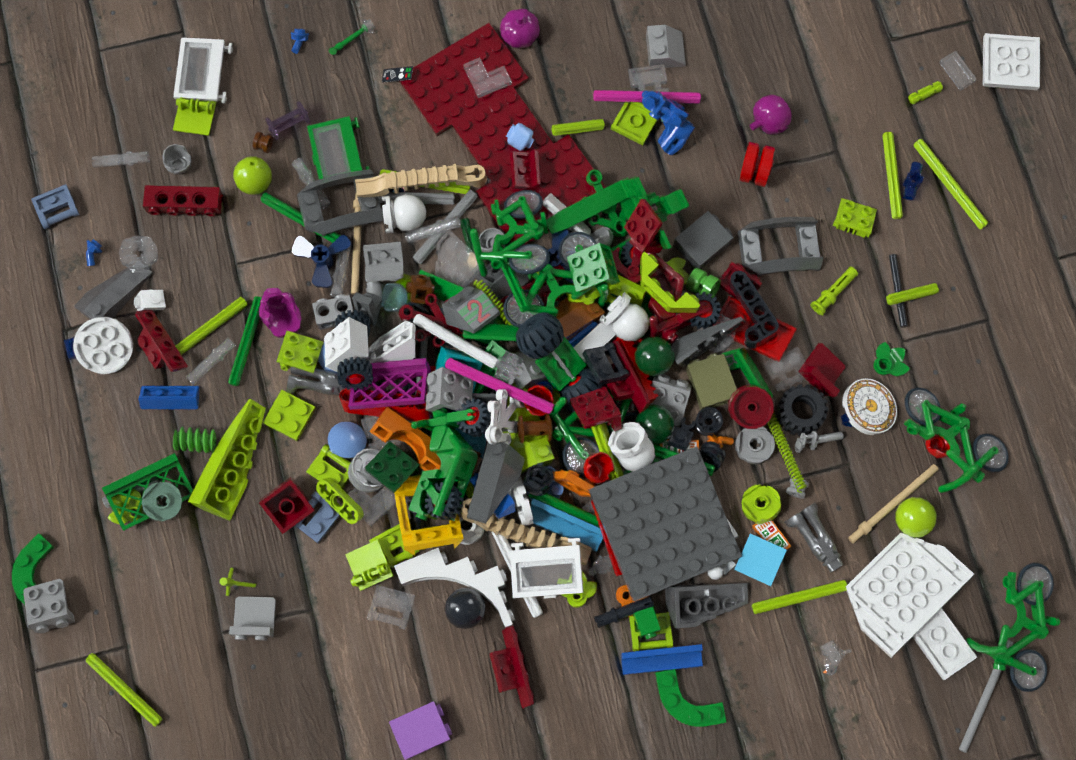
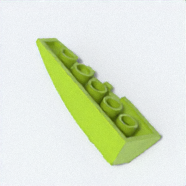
M503 361L499 367L511 375ZM512 380L510 385L517 387L514 380ZM508 396V398H507V407H508L509 404H510V397H509V396ZM526 407L516 408L508 421L518 422V417L522 416L523 421L540 420L539 416L532 415ZM509 433L511 435V443L509 445L525 458L521 473L527 472L534 465L548 466L555 459L546 436L524 437V443H521L518 433Z
M252 399L246 402L211 455L190 496L189 503L228 521L231 520L247 487V475L252 467L253 462L251 458L253 450H256V438L261 430L265 407Z

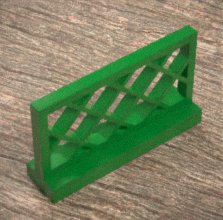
M175 453L102 487L123 531L150 519L147 515L139 513L142 497L138 498L130 495L132 488L135 486L143 487L145 491L149 487L150 480L157 477L163 479L162 482L167 480L176 483V487L178 485L187 487L190 494L181 497L182 502L190 499L193 489ZM177 467L180 473L178 481L166 478L170 469ZM116 495L126 496L123 507L114 505L111 498ZM129 498L140 501L136 512L125 508ZM117 509L122 510L120 515H119ZM124 511L135 514L133 522L124 525L121 519Z

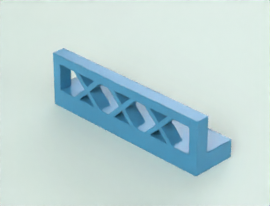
M536 499L532 500L531 512L535 525L556 533L561 537L580 538V543L591 547L593 551L597 552L603 539L600 528Z

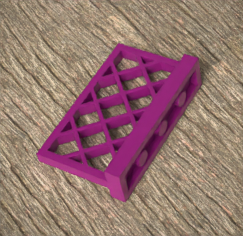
M427 359L370 363L373 370L372 384H369L367 388L363 386L364 389L361 390L357 388V391L351 388L348 407L352 410L426 403L427 377L431 373ZM415 377H423L418 383L412 381ZM404 378L398 385L393 382L396 379ZM378 380H386L379 387L375 384ZM408 383L413 385L407 392L402 389ZM391 384L394 389L388 394L385 393L383 390ZM373 386L376 390L367 395L365 391ZM416 390L421 392V397L412 398L410 396ZM398 391L403 394L399 399L391 398ZM379 393H381L384 396L379 401L373 400V398L377 396ZM361 394L365 397L361 402L355 403V399Z

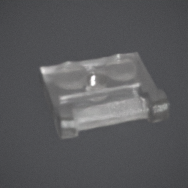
M377 585L367 620H378L406 630L415 595ZM377 607L403 613V617L401 619L376 612Z

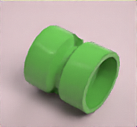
M695 268L686 282V289L694 294L699 293V295H702V292H706L705 295L710 293L712 294L711 297L714 298L719 290L721 279L713 275L707 276V272Z

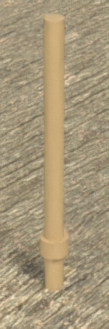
M355 194V200L353 201L355 212L361 211L357 194ZM362 225L354 227L352 295L359 292Z
M933 464L867 522H862L858 526L859 529L848 537L849 541L855 543L860 537L872 531V527L935 474L939 470L938 467Z

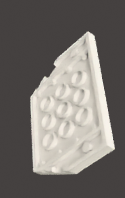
M900 533L846 586V591L861 630L892 658L973 577L974 573L944 546L930 544L922 539L912 538Z

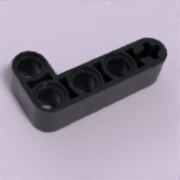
M735 271L730 278V288L754 323L752 327L746 330L744 343L748 348L755 349L777 335L779 324L747 274L743 271ZM746 294H750L754 298L752 300H747L744 298V296ZM762 310L764 314L758 316L754 313V311ZM771 325L774 327V330L767 331L764 327ZM756 335L758 340L751 341L748 336Z

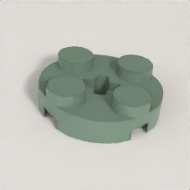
M153 483L143 493V510L152 520L160 522L171 520L181 509L182 498L180 491L171 483ZM166 497L167 500L165 502L167 505L159 507L157 505V498Z

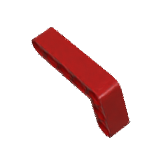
M430 366L431 372L436 370L435 366ZM343 389L339 394L342 407L347 413L379 417L386 409V407L350 410L348 405L351 389ZM372 390L365 391L367 395H370L373 392ZM417 390L416 395L410 396L412 398L421 397V392ZM379 393L377 396L373 398V400L379 401L384 396L381 393ZM396 393L391 398L399 399L403 394ZM361 394L355 399V403L361 402L365 397ZM426 403L388 406L405 420H428L433 417V413L426 410Z

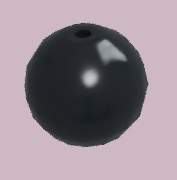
M470 588L456 589L447 598L444 609L446 617L452 625L461 629H469L475 627L483 619L486 608L484 600L478 592Z

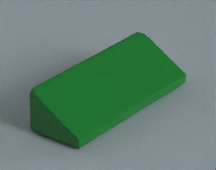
M423 270L419 272V274L430 277L431 284L434 285L433 294L437 299L444 302L463 290V287Z
M487 324L476 333L464 330L463 337L465 339L516 341V333L519 328L514 325Z
M743 347L733 353L734 359L749 384L764 389L772 398L771 390L747 350Z

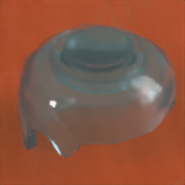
M388 283L383 289V306L386 311L399 312L400 308L407 304V291L399 283Z

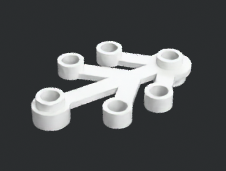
M506 389L497 390L496 399L498 401L488 402L491 424L485 432V438L491 445L499 442L508 445L511 443V435L509 433H518L517 421H508L516 408L525 407L523 402L510 397V404L506 409V400L508 398ZM502 428L508 429L509 433H502Z

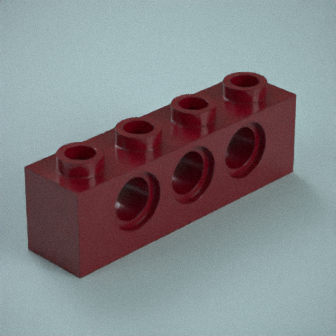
M145 185L143 208L150 215L167 213L171 216H177L178 214L196 216L197 214H204L205 216L213 217L221 215L223 193L219 187ZM168 199L166 203L160 204L162 200ZM181 200H187L184 204H179ZM200 200H205L203 204L198 205Z

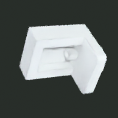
M141 290L134 298V306L137 308V311L164 310L166 305L163 290Z

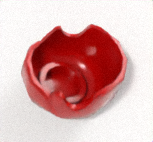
M534 385L526 391L548 402H554L551 391L545 386ZM525 404V407L532 415L543 416L548 414Z
M935 435L930 440H926V449L935 458L948 457L946 452L950 449V445L943 437Z
M604 452L592 454L585 460L583 472L590 482L596 484L603 483L609 479V474L614 470L613 461Z

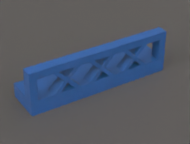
M702 644L621 653L623 675L702 667Z

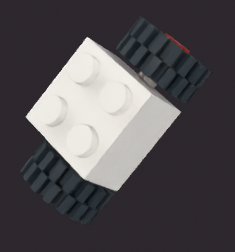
M347 310L348 313L344 311L341 312L342 315L339 314L337 316L335 328L324 336L325 367L337 372L338 384L342 385L343 388L347 387V390L351 388L357 390V388H360L361 390L364 389L363 386L367 388L369 384H372L373 380L372 364H370L369 360L366 361V358L369 356L368 337L370 335V319L362 311L358 313V310H354V312Z

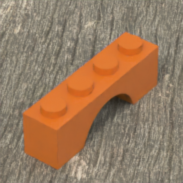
M386 407L369 432L385 443L390 440H400L407 443L416 453L417 463L420 464V468L424 471L439 470L441 467L440 458L429 449L431 437L419 429H413L410 422L389 407Z

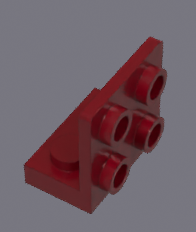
M641 199L624 228L642 253H660L663 247L655 236L663 223L646 199Z
M818 343L798 372L813 387H816L819 393L822 392L824 396L836 397L840 390L835 386V381L845 369V365L823 343Z
M606 387L570 399V403L584 429L604 422L607 425H611L614 432L622 429L621 413Z

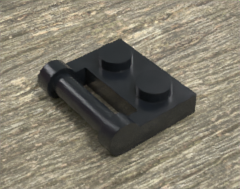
M614 343L585 349L582 353L598 385L629 378L630 373L624 368L619 359ZM608 354L618 371L616 373L614 372L610 362L606 357V355Z

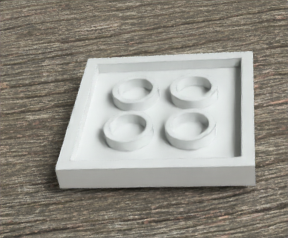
M985 33L983 36V86L1038 90L1040 87V37Z

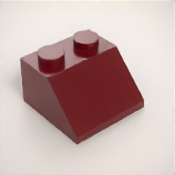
M292 477L285 480L259 500L261 507L282 534L315 511Z

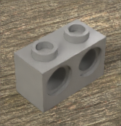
M341 294L337 295L334 299L328 300L324 298L317 300L316 303H312L319 330L335 327V319L339 314L342 315L338 311L341 306H347V310L354 312L350 295ZM323 310H329L326 316H321L320 313Z

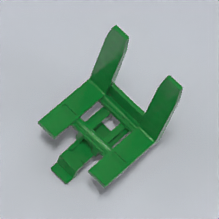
M627 177L560 210L548 218L546 222L550 233L554 234L570 228L617 203H620L627 220H629L641 199H646L650 206L655 204L658 209L655 213L664 222L668 220L667 216L669 214H674L684 208H688L689 203L681 189L668 195L659 196L655 192L646 193L639 177ZM660 228L655 237H657L658 242L663 247L662 249H669L671 245L664 230ZM629 238V239H627V240H625V241H623V242L619 243L618 245H616V246H614V247L611 248V250H612L613 252L617 249V247L620 248V253H619V259H620V261H621V251H622V247H623V245H625V243H626L627 241H630L631 238Z

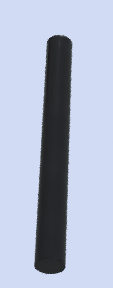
M891 254L889 255L894 291L896 293L902 291L897 255ZM904 302L898 303L897 310L900 328L908 327Z

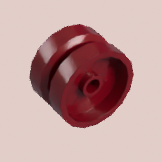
M745 385L737 388L731 394L728 401V411L731 418L738 425L747 429H757L764 426L770 421L773 414L774 404L771 396L764 389L754 385ZM749 404L755 405V407H752V411L748 410Z

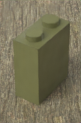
M718 353L709 355L708 359L701 361L700 359H695L687 365L686 372L700 410L706 407L715 408L728 404L731 394L737 389L724 354L718 355Z

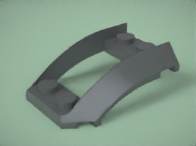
M370 169L347 172L309 183L297 194L305 230L312 233L314 231L322 236H326V234L350 227L366 225L371 222H383V208L380 207L378 197H357L361 211L324 221L317 191L320 189L354 182L356 190V179L373 178L374 173Z
M780 217L749 223L738 231L742 266L748 271L752 270L757 273V276L786 271H819L823 257H820L815 225L818 221L813 217ZM795 227L799 257L762 262L758 230Z

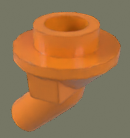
M708 435V440L706 441L715 442L721 445L720 448H722V444L732 445L734 439L725 436L716 437L715 435Z

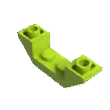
M644 252L640 259L641 287L668 313H696L701 306L696 296L693 294L689 295L686 292L675 302L671 293L668 291L664 292L660 288V283L655 278H650L658 268V261L653 255H648Z

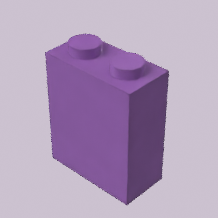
M433 701L389 721L405 760H409L451 740L449 736L452 735V731L448 723H443L441 717L444 716L440 704L436 705Z

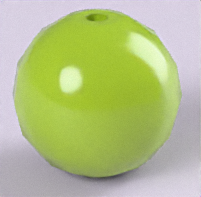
M250 156L237 163L233 178L237 188L249 195H257L268 189L272 180V172L269 165L263 159Z
M911 497L899 504L895 513V521L898 528L910 537H923L930 533L936 524L937 514L934 506L929 501L920 497Z

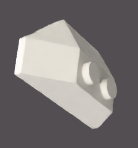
M404 321L379 337L368 348L369 356L366 358V361L369 360L370 363L415 358V324Z

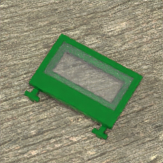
M350 116L307 126L313 151L312 159L314 166L317 168L319 180L337 174L362 170L353 127H356V129L360 128L357 117L352 122Z

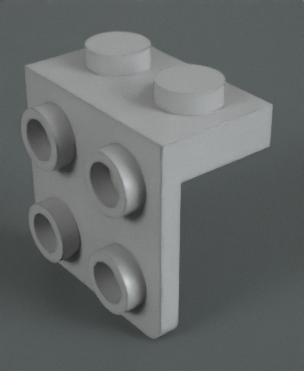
M401 242L363 245L366 282L397 281L403 278Z
M443 367L429 373L427 377L426 410L433 412L442 407L458 411L459 408L463 409L461 406L463 403L467 404V400L472 401L473 380Z
M665 374L654 376L651 387H655L653 393L659 396L650 405L665 407L670 411L674 419V425L679 426L681 419H683L692 385L688 384L689 382L686 380L670 379Z
M61 579L24 589L27 624L35 633H46L49 629L56 627L64 628L75 622L74 615L67 608L64 582Z
M237 597L235 600L234 626H230L229 635L235 637V640H247V637H255V640L267 641V638H273L276 600L273 597Z

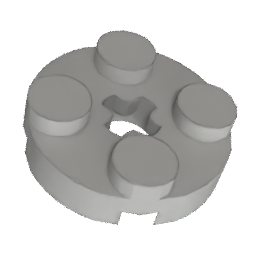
M763 426L757 429H743L735 441L738 457L750 464H760L767 461L775 448L773 436ZM753 440H757V443L760 444V447L753 449V447L750 446V443H752Z

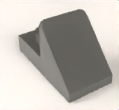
M356 292L352 297L355 309L358 310V313L362 311L364 314H367L370 324L375 326L382 304V297L370 292H366L363 295Z

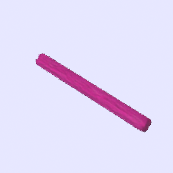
M595 90L593 100L642 102V93L644 91ZM660 92L666 98L672 99L677 103L698 104L701 100V95L697 92Z
M452 358L447 359L445 363V368L496 391L498 389H506L509 397L550 414L554 408V404Z

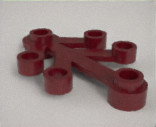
M428 294L425 297V303L431 308L435 317L414 311V308L410 305H403L399 310V317L403 321H410L417 314H421L465 339L463 332H460L459 328L447 325L446 319L436 303L437 297L434 294ZM433 297L434 302L429 303L427 298ZM409 309L410 315H405L403 311ZM417 330L415 339L417 342H423L426 337L432 334L426 330ZM417 333H422L423 339H418ZM435 336L432 341L434 347L440 348L444 345V343H446L444 340L441 339L442 344L437 345L435 343V339H437L438 337Z

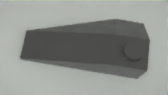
M738 317L681 338L678 336L671 344L674 350V360L678 365L686 367L690 361L697 359L746 321L742 317Z

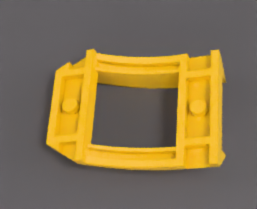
M421 475L410 476L394 493L404 550L415 555V550L454 544L455 549L463 541L458 514L455 521L450 520L447 525L411 531L405 497L414 496Z

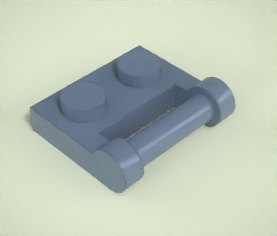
M66 184L31 198L44 229H48L50 225L71 216L76 217L80 215ZM69 205V210L46 219V214Z
M314 491L309 502L313 508L318 502L322 504V507L306 526L302 524L304 519L295 526L319 544L340 515Z

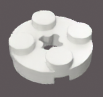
M524 485L516 487L512 492L517 504V512L521 524H534L529 500L525 495Z

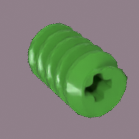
M183 426L179 432L177 430L174 432L173 448L175 451L181 448L182 451L189 449L190 452L196 450L198 453H201L204 450L208 454L210 451L213 453L215 450L216 434L214 429H212L210 435L207 429H204L203 433L200 434L199 428L193 433L192 427H189L188 431L185 432Z

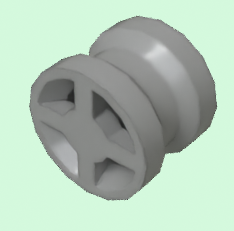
M790 478L791 484L787 488L786 493L793 497L804 499L806 495L805 489L809 487V482L803 480L807 486L804 489H799V491H802V493H799L795 488L793 479Z

